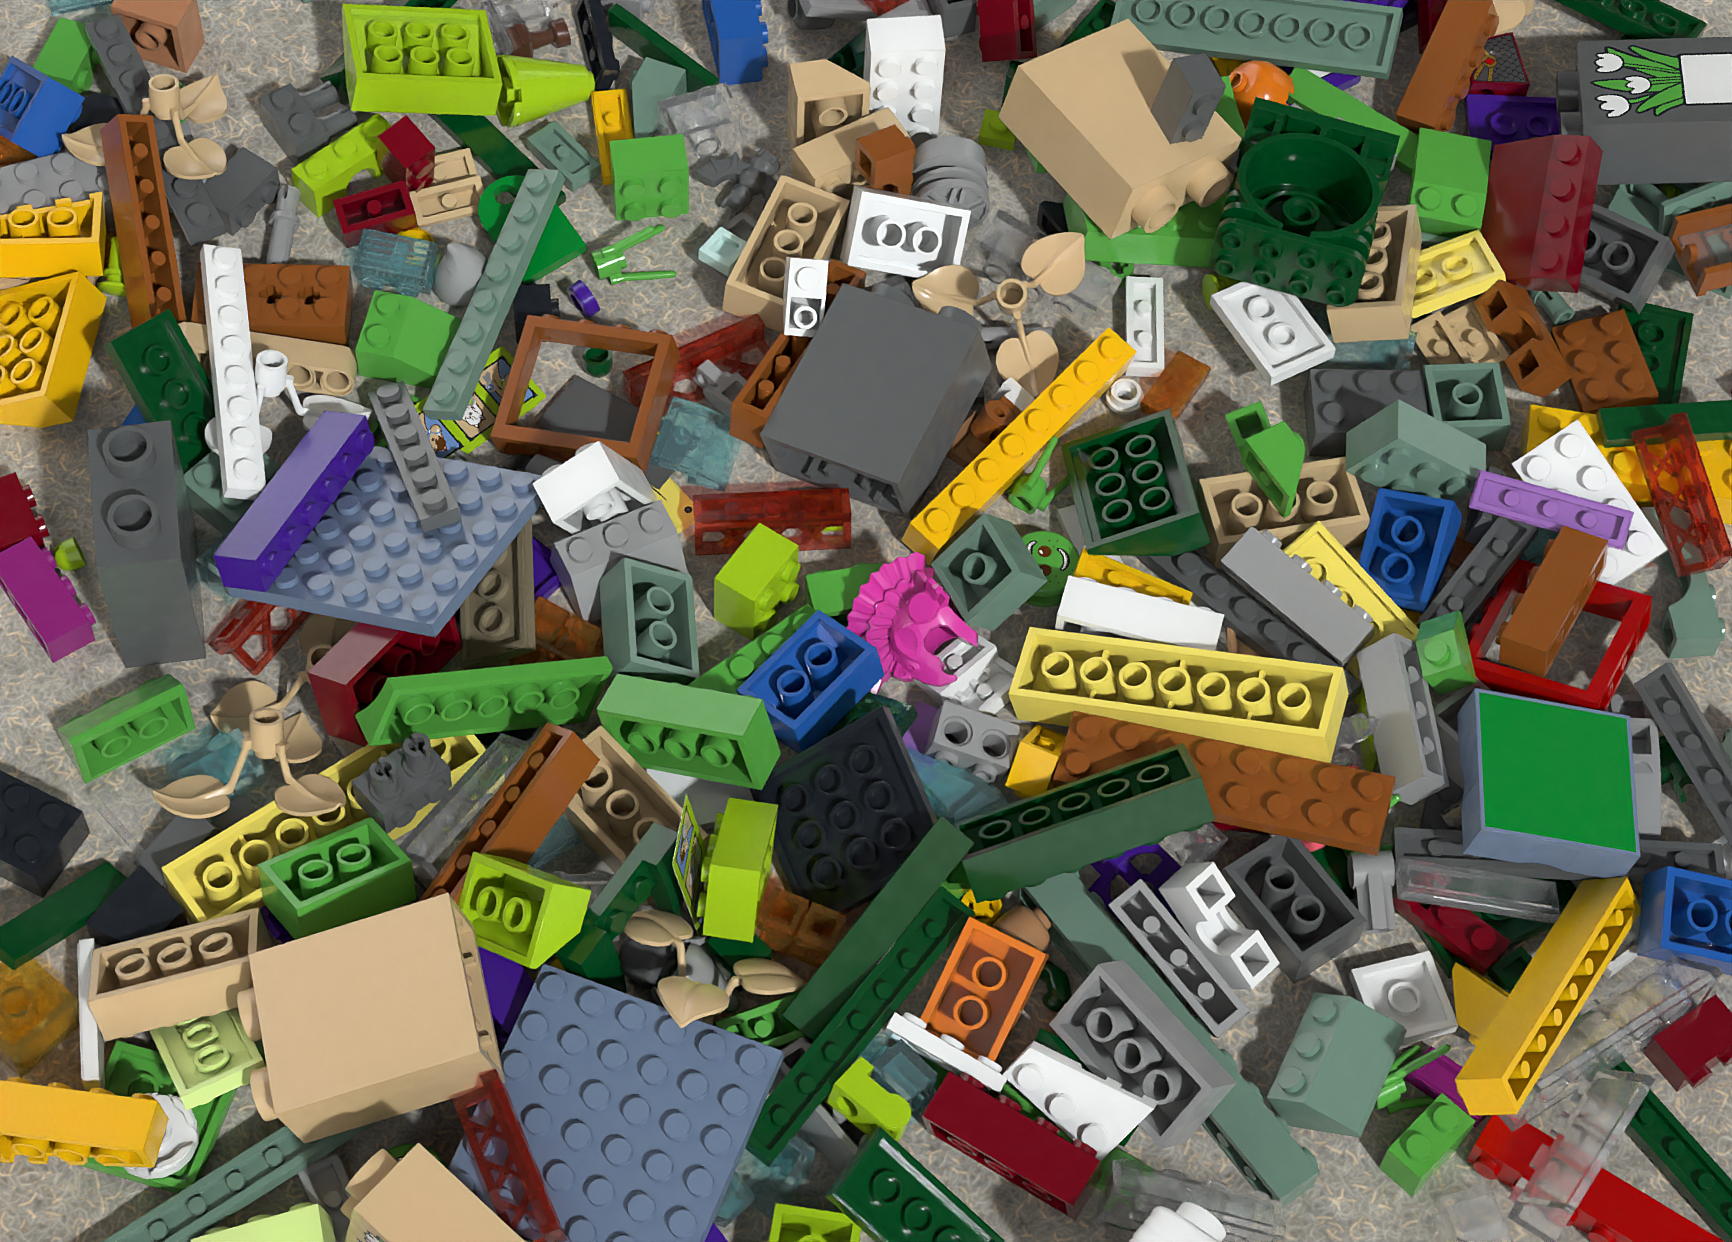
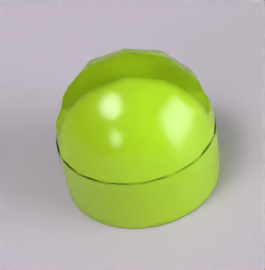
M75 537L62 541L56 546L54 559L61 570L70 572L87 566L82 549Z

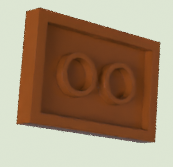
M1624 309L1551 328V336L1573 375L1568 381L1580 412L1597 415L1600 408L1645 406L1658 403V391Z

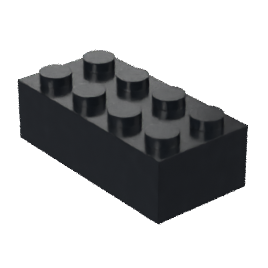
M0 770V877L44 898L90 834L82 810Z

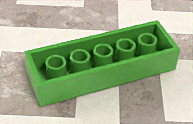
M1228 191L1219 200L1207 207H1200L1195 201L1179 207L1173 218L1155 232L1146 233L1139 226L1111 240L1068 193H1066L1063 200V207L1068 231L1084 235L1085 261L1211 268L1209 256Z

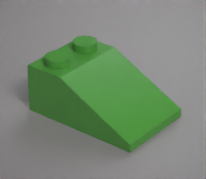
M1420 127L1406 205L1416 204L1421 231L1452 239L1478 229L1480 231L1487 196L1492 141Z
M375 290L355 349L359 376L397 383L404 381L408 385L432 389L462 320L412 296Z

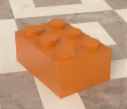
M969 916L920 1017L927 1024L925 1030L938 1038L942 1034H946L956 1039L965 1046L962 1052L978 1060L979 1056H984L998 1063L1049 955Z

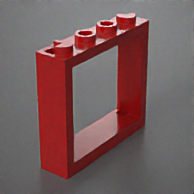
M1519 559L1497 587L1495 598L1490 597L1487 600L1481 623H1475L1471 629L1468 644L1475 676L1494 692L1606 711L1650 625L1653 596L1597 581L1581 611L1617 620L1621 624L1587 690H1583L1483 660L1497 635L1501 623L1505 621L1517 595L1519 593L1525 594L1528 589L1527 582L1531 570L1535 565L1541 566Z

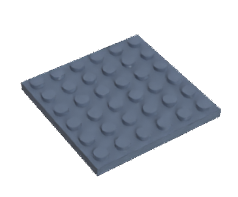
M374 446L372 452L365 458L354 476L348 481L337 496V499L330 505L319 520V523L313 528L301 544L299 550L295 552L266 592L227 587L231 597L436 637L541 506L542 501L532 483L542 478V475L437 457L458 505L462 520L423 533L389 448Z
M543 963L500 1056L505 1083L485 1088L448 1170L527 1242H705L783 1061V1051L699 1020H695L687 1026L680 1028L664 1007Z

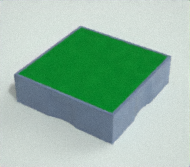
M1475 688L1457 713L1459 763L1464 778V793L1461 802L1463 854L1514 863H1540L1567 872L1602 878L1624 877L1641 857L1630 716Z

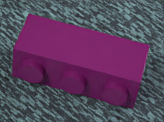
M29 537L0 552V586L52 663L95 641L91 626L96 624V620L86 603L78 605L74 599V596L77 594L69 578L65 574L61 577L58 576L54 570L57 568V564L48 548L45 546L40 549L33 538Z

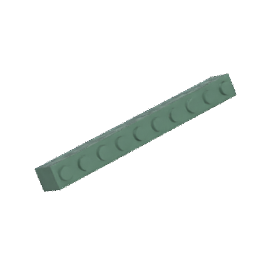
M1079 872L1062 873L1046 879L1041 885L1014 890V895L1022 905L1031 910L1037 907L1046 915L1051 923V927L1048 929L1051 941L1084 981L1098 964L1125 960L1237 1082L1201 1125L1273 1214L1314 1186L1320 1172L1314 1155L1306 1147H1300L1292 1138L1286 1121L1279 1114L1275 1113L1273 1115L1264 1104L1263 1096L1258 1087L1251 1081L1246 1082L1236 1070V1063L1230 1053L1223 1048L1219 1049L1210 1038V1033L1205 1023L1197 1016L1193 1018L1184 1007L1183 999L1177 989L1172 985L1167 986L1158 975L1157 967L1153 960L1147 954H1141L1132 944L1128 930L1120 922L1115 923L1106 912V906L1101 897L1094 891L1089 892L1081 882Z

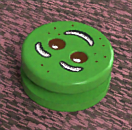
M1036 531L1026 534L1021 538L1048 581L1024 603L1035 607L1059 605L1068 575L1072 576L1079 553L1073 543L1060 534L1050 531Z

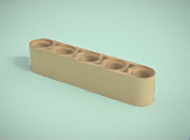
M192 322L178 323L207 377H212L207 325ZM250 331L254 375L257 355L265 350H276L283 353L288 359L287 375L294 377L293 385L295 390L331 396H344L353 391L358 366L356 353L351 348Z

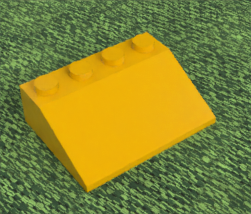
M80 271L0 290V424L45 428L74 421L107 297Z

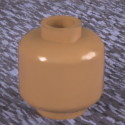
M1018 904L991 924V927L1042 952L1050 946L1048 929L1051 927V923L1046 915L1037 907L1031 910L1022 904Z

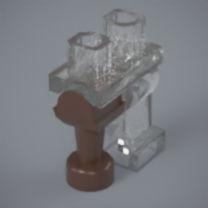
M489 0L481 2V10H486L496 56L506 54L532 58L534 50L551 43L556 48L570 46L571 44L570 33L563 18L558 19L557 0H496L493 3Z

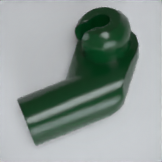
M1047 959L1039 976V979L1046 983L1048 990L1042 998V1003L1051 1011L1059 1012L1072 997L1069 977L1062 969Z

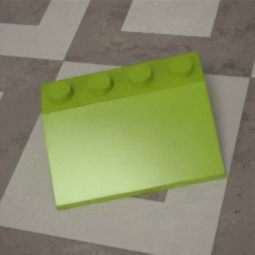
M342 4L346 88L351 111L473 116L496 115L503 83L486 10Z

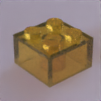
M34 959L14 971L3 962L0 963V1060L20 1078H23L80 1026L78 998Z

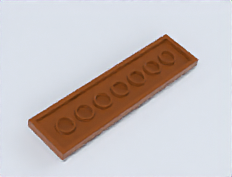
M1074 711L1054 774V788L1184 743L1201 775L1215 819L1213 820L1214 822L1378 856L1395 788V776Z

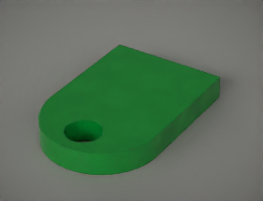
M513 175L500 178L491 183L480 197L478 204L480 224L494 246L514 203L513 201L509 204H501L496 201V198L502 192H511L517 196L525 176ZM556 203L521 281L522 285L530 284L543 278L587 252L585 242Z

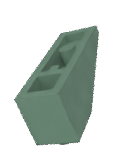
M646 57L640 69L633 71L629 81V89L632 90L635 138L664 135L687 94L685 69Z

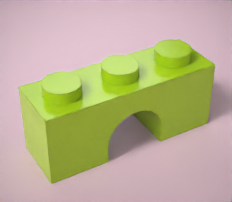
M377 113L292 168L293 185L301 193L300 201L319 218L334 208L333 200L347 196V186L358 172L365 169L375 179L384 175L377 166V136L392 125Z

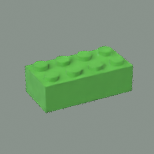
M616 674L596 709L603 728L642 768L762 790L781 755L763 699L750 695L742 696L719 692L715 689L685 686L676 682L656 681L642 676L633 677Z

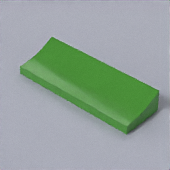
M607 656L391 677L387 678L376 699L367 708L355 714V717L369 746L403 743L407 737L411 739V735L418 732L425 734L429 739L544 727L547 722L554 725L587 722L613 670V666Z

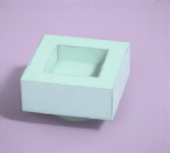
M720 227L699 249L698 259L729 277L747 242Z

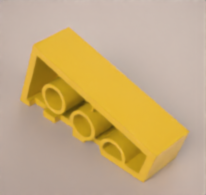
M102 192L89 194V200L73 203L70 197L55 200V206L33 209L31 204L16 206L17 209L10 214L0 215V278L57 277L78 271L85 277L103 276L107 224Z
M8 1077L6 1081L0 1080V1162L13 1163L16 1155H24L28 1157V1161L31 1164H47L49 1156H56L69 1165H84L88 1158L92 1157L104 1166L154 1168L169 1118L159 1102L154 1097L146 1094L135 1093L131 1097L115 1095L111 1091L102 1088H91L87 1092L73 1090L70 1086L57 1082L49 1083L48 1086L31 1084L22 1078Z

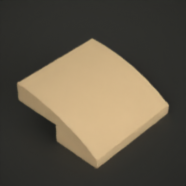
M470 148L435 156L432 183L417 193L415 191L409 192L416 213L418 228L478 214V204L484 192V187L480 175L478 176Z
M1474 300L1445 316L1438 311L1410 326L1409 335L1428 365L1499 362L1501 369L1507 366L1504 360L1510 355L1497 335L1488 331L1473 303Z

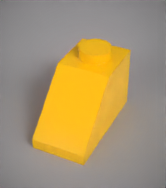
M1037 724L1020 742L1005 786L1014 789V794L1022 799L1051 790L1054 785L1053 778L1066 735Z
M1455 963L1452 968L1456 1021L1459 1026L1471 1034L1468 1041L1477 1046L1510 993L1485 976Z

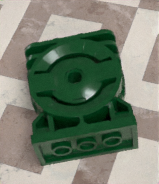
M1255 97L1236 164L1238 170L1229 187L1210 252L1209 265L1216 273L1225 277L1334 307H1345L1354 303L1366 270L1376 228L1378 206L1381 203L1389 179L1400 136Z

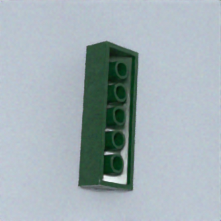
M1184 743L952 825L974 842L961 861L976 903H980L985 900H999L1008 892L1022 887L1041 885L1046 879L1062 873L1078 872L1086 865L1102 859L1118 858L1126 851L1142 845L1158 844L1167 836L1182 831H1195L1205 823L1215 819L1201 775Z

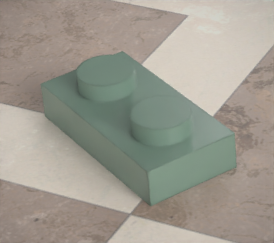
M557 121L551 122L526 138L527 148L549 169L560 170L566 179L564 184L572 192L601 174V164Z

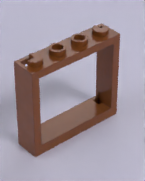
M545 314L541 317L528 315L490 435L499 453L508 455L519 453L532 458L536 454H541L565 463L575 456L576 451L580 447L600 441L640 468L645 475L680 356V351L673 336L658 329L647 332L633 330L631 327L622 324H616L611 327L597 325L595 322L586 319H580L575 322L561 320L559 317ZM542 341L654 356L629 443L516 426Z

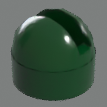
M590 347L584 349L582 352V363L586 373L595 378L606 376L611 371L613 365L612 351Z

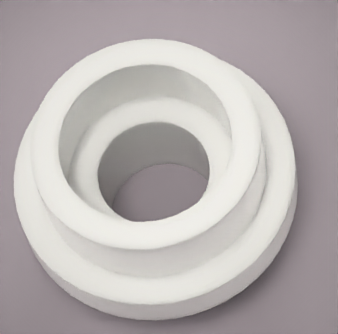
M1119 379L1107 390L1106 403L1115 413L1131 415L1139 411L1143 405V391L1139 384L1132 379ZM1121 396H1126V397H1128L1130 400H1123V399H1120L1119 397H1121Z

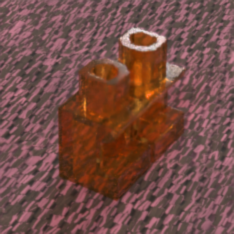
M539 596L534 603L536 651L509 659V665L598 657L604 650L602 629L574 614L570 617L569 611Z
M774 886L757 919V928L761 930L759 937L771 950L795 958L818 969L844 936L848 916L815 902H812L808 910L809 900Z

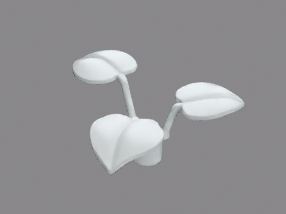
M265 350L257 355L254 377L258 414L264 396L276 397L287 387L296 413L304 416L303 427L307 431L311 429L324 411L366 415L367 420L371 417V409L328 395L308 396L301 405L293 385L294 377L287 375V357L276 350ZM208 377L212 384V377ZM215 417L208 422L205 428V441L211 451L219 455ZM260 425L262 452L264 454L271 445L272 432L269 428Z

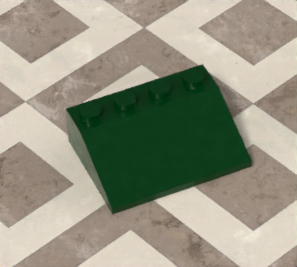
M1170 408L1061 445L1088 555L1176 556L1211 544L1182 439Z

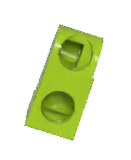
M860 1056L834 1083L827 1103L865 1134L869 1135L873 1128L880 1126L898 1142L902 1138L911 1118L912 1110L905 1098L898 1094L887 1092L870 1077L874 1066Z

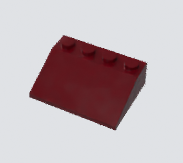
M1550 135L1494 145L1480 233L1503 269L1506 282L1532 291L1578 293L1603 153L1591 136Z

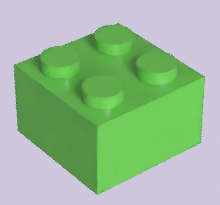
M683 134L609 141L611 188L616 221L628 220L634 222L649 217L664 216L666 218H674L680 214H689V168Z

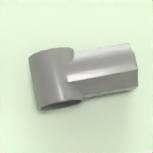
M1391 850L1379 851L1378 856L1361 852L1348 853L1347 874L1349 886L1351 889H1354L1356 908L1367 920L1362 933L1373 934L1394 931L1396 926L1392 887L1395 883V865Z

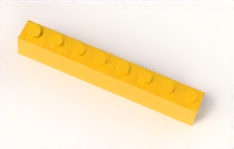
M1108 327L909 523L901 541L913 552L916 551L925 555V563L931 566V563L957 540L1041 456L1053 436L1059 438L1126 372L1137 351Z
M1628 877L1582 880L1455 1078L1458 1094L1463 1098L1470 1116L1517 1114L1641 912Z

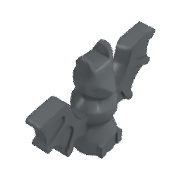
M763 148L756 153L749 163L742 161L737 152H734L727 159H716L711 156L706 166L695 170V178L710 187H716L729 179H737L738 184L730 189L721 207L729 206L736 210L735 215H738L745 207L749 206L752 197L762 194L765 198L764 210L777 184V181L772 177L780 169L778 157Z

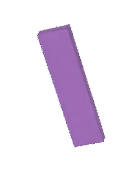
M1480 469L1468 506L1470 509L1559 533L1564 525L1608 540V547L1623 551L1634 515L1633 511Z

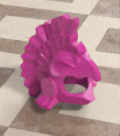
M916 551L907 557H897L892 563L883 564L879 571L870 573L868 583L860 586L859 596L853 600V610L847 616L849 626L846 628L877 648L885 675L864 696L868 702L876 699L883 682H887L892 674L896 680L905 683L913 682L916 679L923 684L935 687L952 684L957 681L958 677L957 675L945 673V664L939 657L934 655L935 650L943 642L952 638H957L965 644L978 648L979 635L966 625L958 609L949 600V595L932 578L935 569L930 567L924 568L925 555Z

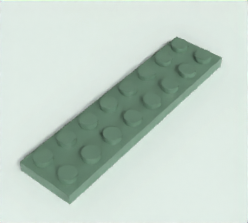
M1117 0L1111 26L1129 19L1157 50L1194 55L1206 53L1210 57L1248 62L1261 60L1279 66L1388 80L1403 19V9L1400 7L1343 0Z

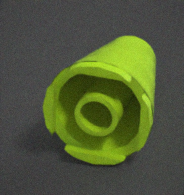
M506 54L496 56L503 83L496 115L500 124L507 126V128H514L588 101L590 93L595 90L594 76L592 72L587 71L584 65Z

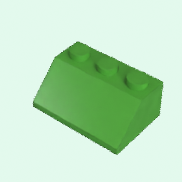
M168 673L158 679L154 678L144 682L138 689L122 697L109 699L102 707L86 715L71 718L64 726L57 730L66 753L86 784L192 731L196 727L184 686Z

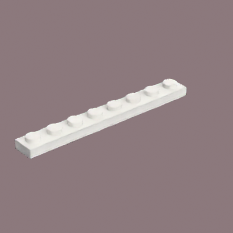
M203 244L200 252L223 497L256 500L266 487L241 249Z

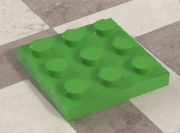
M119 1040L116 1041L105 1067L106 1090L111 1091L115 1095L131 1097L135 1093H158V1095L169 1096L170 1094L180 1098L159 1052ZM238 1087L215 1097L207 1104L191 1108L199 1126V1144L192 1159L179 1171L164 1178L144 1179L129 1174L123 1167L104 1166L92 1157H89L84 1165L79 1166L178 1194L201 1179Z

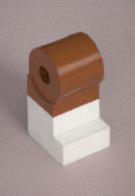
M1010 377L1001 385L993 398L985 404L972 422L971 431L973 435L982 443L989 445L1035 398Z

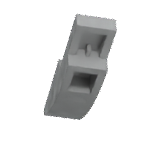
M1614 694L1608 706V712L1630 716L1639 840L1661 841V767L1658 725L1640 695Z

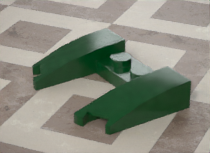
M655 822L651 825L586 911L580 933L555 953L566 972L623 993L627 992L624 971L612 941L623 932L627 921L650 894L659 911L669 912L680 917L679 913L685 899L672 866L678 832Z

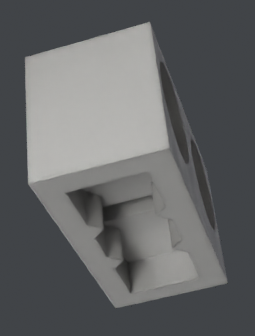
M944 700L933 717L923 758L933 761L936 766L943 769H957L972 774L973 778L981 782L999 783L1010 769L1020 726ZM945 734L954 736L959 744L951 743ZM983 747L992 749L997 757L988 755Z

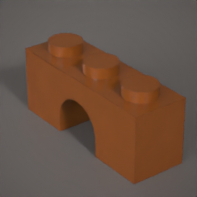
M895 124L857 138L855 167L870 184L867 188L910 195L911 184H913V160L916 156L914 143L908 136L905 137Z
M1500 280L1473 302L1488 331L1499 335L1512 349L1513 354L1504 361L1520 390L1542 398L1547 397L1573 376L1525 288Z

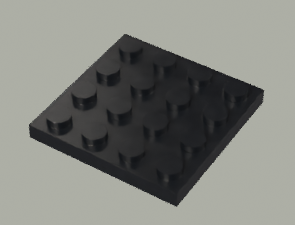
M880 706L773 768L762 790L749 788L754 801L778 805L773 847L808 930L812 931L820 929L875 898L937 820L891 711L885 706Z

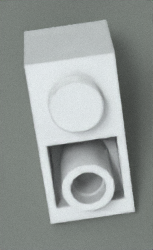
M786 256L783 291L784 335L814 337L824 318L829 261Z

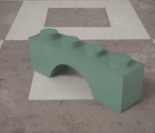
M1687 504L1642 507V513L1668 549L1667 552L1652 562L1662 566L1674 576L1682 594V599L1668 606L1659 625L1668 659L1712 656L1715 654L1720 642L1725 639V624L1721 617L1718 618L1715 608V588L1712 584L1708 583L1706 575L1707 559L1705 553L1699 550L1697 543L1698 527L1696 520L1691 519Z

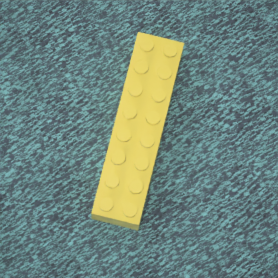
M1029 627L1008 693L1018 720L1069 727L1074 711L1327 763H1331L1349 694L1343 667Z
M475 735L430 739L431 747L450 766L452 787L449 788L448 793L440 801L429 803L419 810L413 820L406 826L396 827L389 832L388 836L393 841L494 779L491 755ZM403 743L369 746L367 744L365 747L360 748L318 774L330 778L341 787L346 796V804L343 807H338L334 811L315 816H294L279 809L274 800L162 867L169 893L183 908L191 924L254 908H259L260 910L265 904L263 902L258 864L369 818L370 816L355 801L352 781L367 771L373 762L375 764L378 763L377 759L386 757L403 745Z

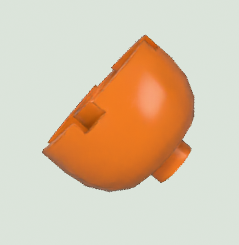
M1252 60L1245 62L1229 75L1234 98L1245 129L1248 125L1255 97L1288 105L1286 101L1289 97V92L1294 95L1292 78L1281 68L1267 61Z

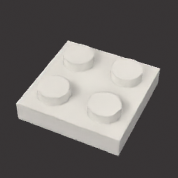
M1430 951L1351 969L1349 979L1357 1000L1403 1025L1407 1030L1401 1045L1456 1032L1459 1025Z

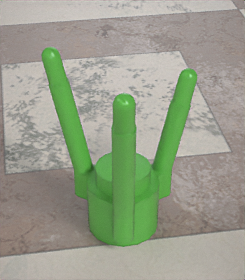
M664 225L648 226L613 245L590 252L591 261L598 279L609 278L611 285H615L623 281L675 277L676 272L674 270L621 273V269L627 268L623 251L665 230Z
M1056 436L1050 439L1033 471L1024 476V472L1007 491L1010 503L1028 514H1033L1036 509L1044 512L1050 501L1070 485L1067 475L1046 494L1045 488L1047 484L1040 477L1058 442Z
M1444 1044L1404 1066L1402 1065L1421 1051V1046L1414 1045L1396 1057L1374 1109L1379 1110L1385 1107L1388 1115H1391L1402 1109L1431 1105L1434 1099L1429 1096L1401 1100V1095L1407 1092L1403 1077L1449 1052L1451 1049L1450 1045Z

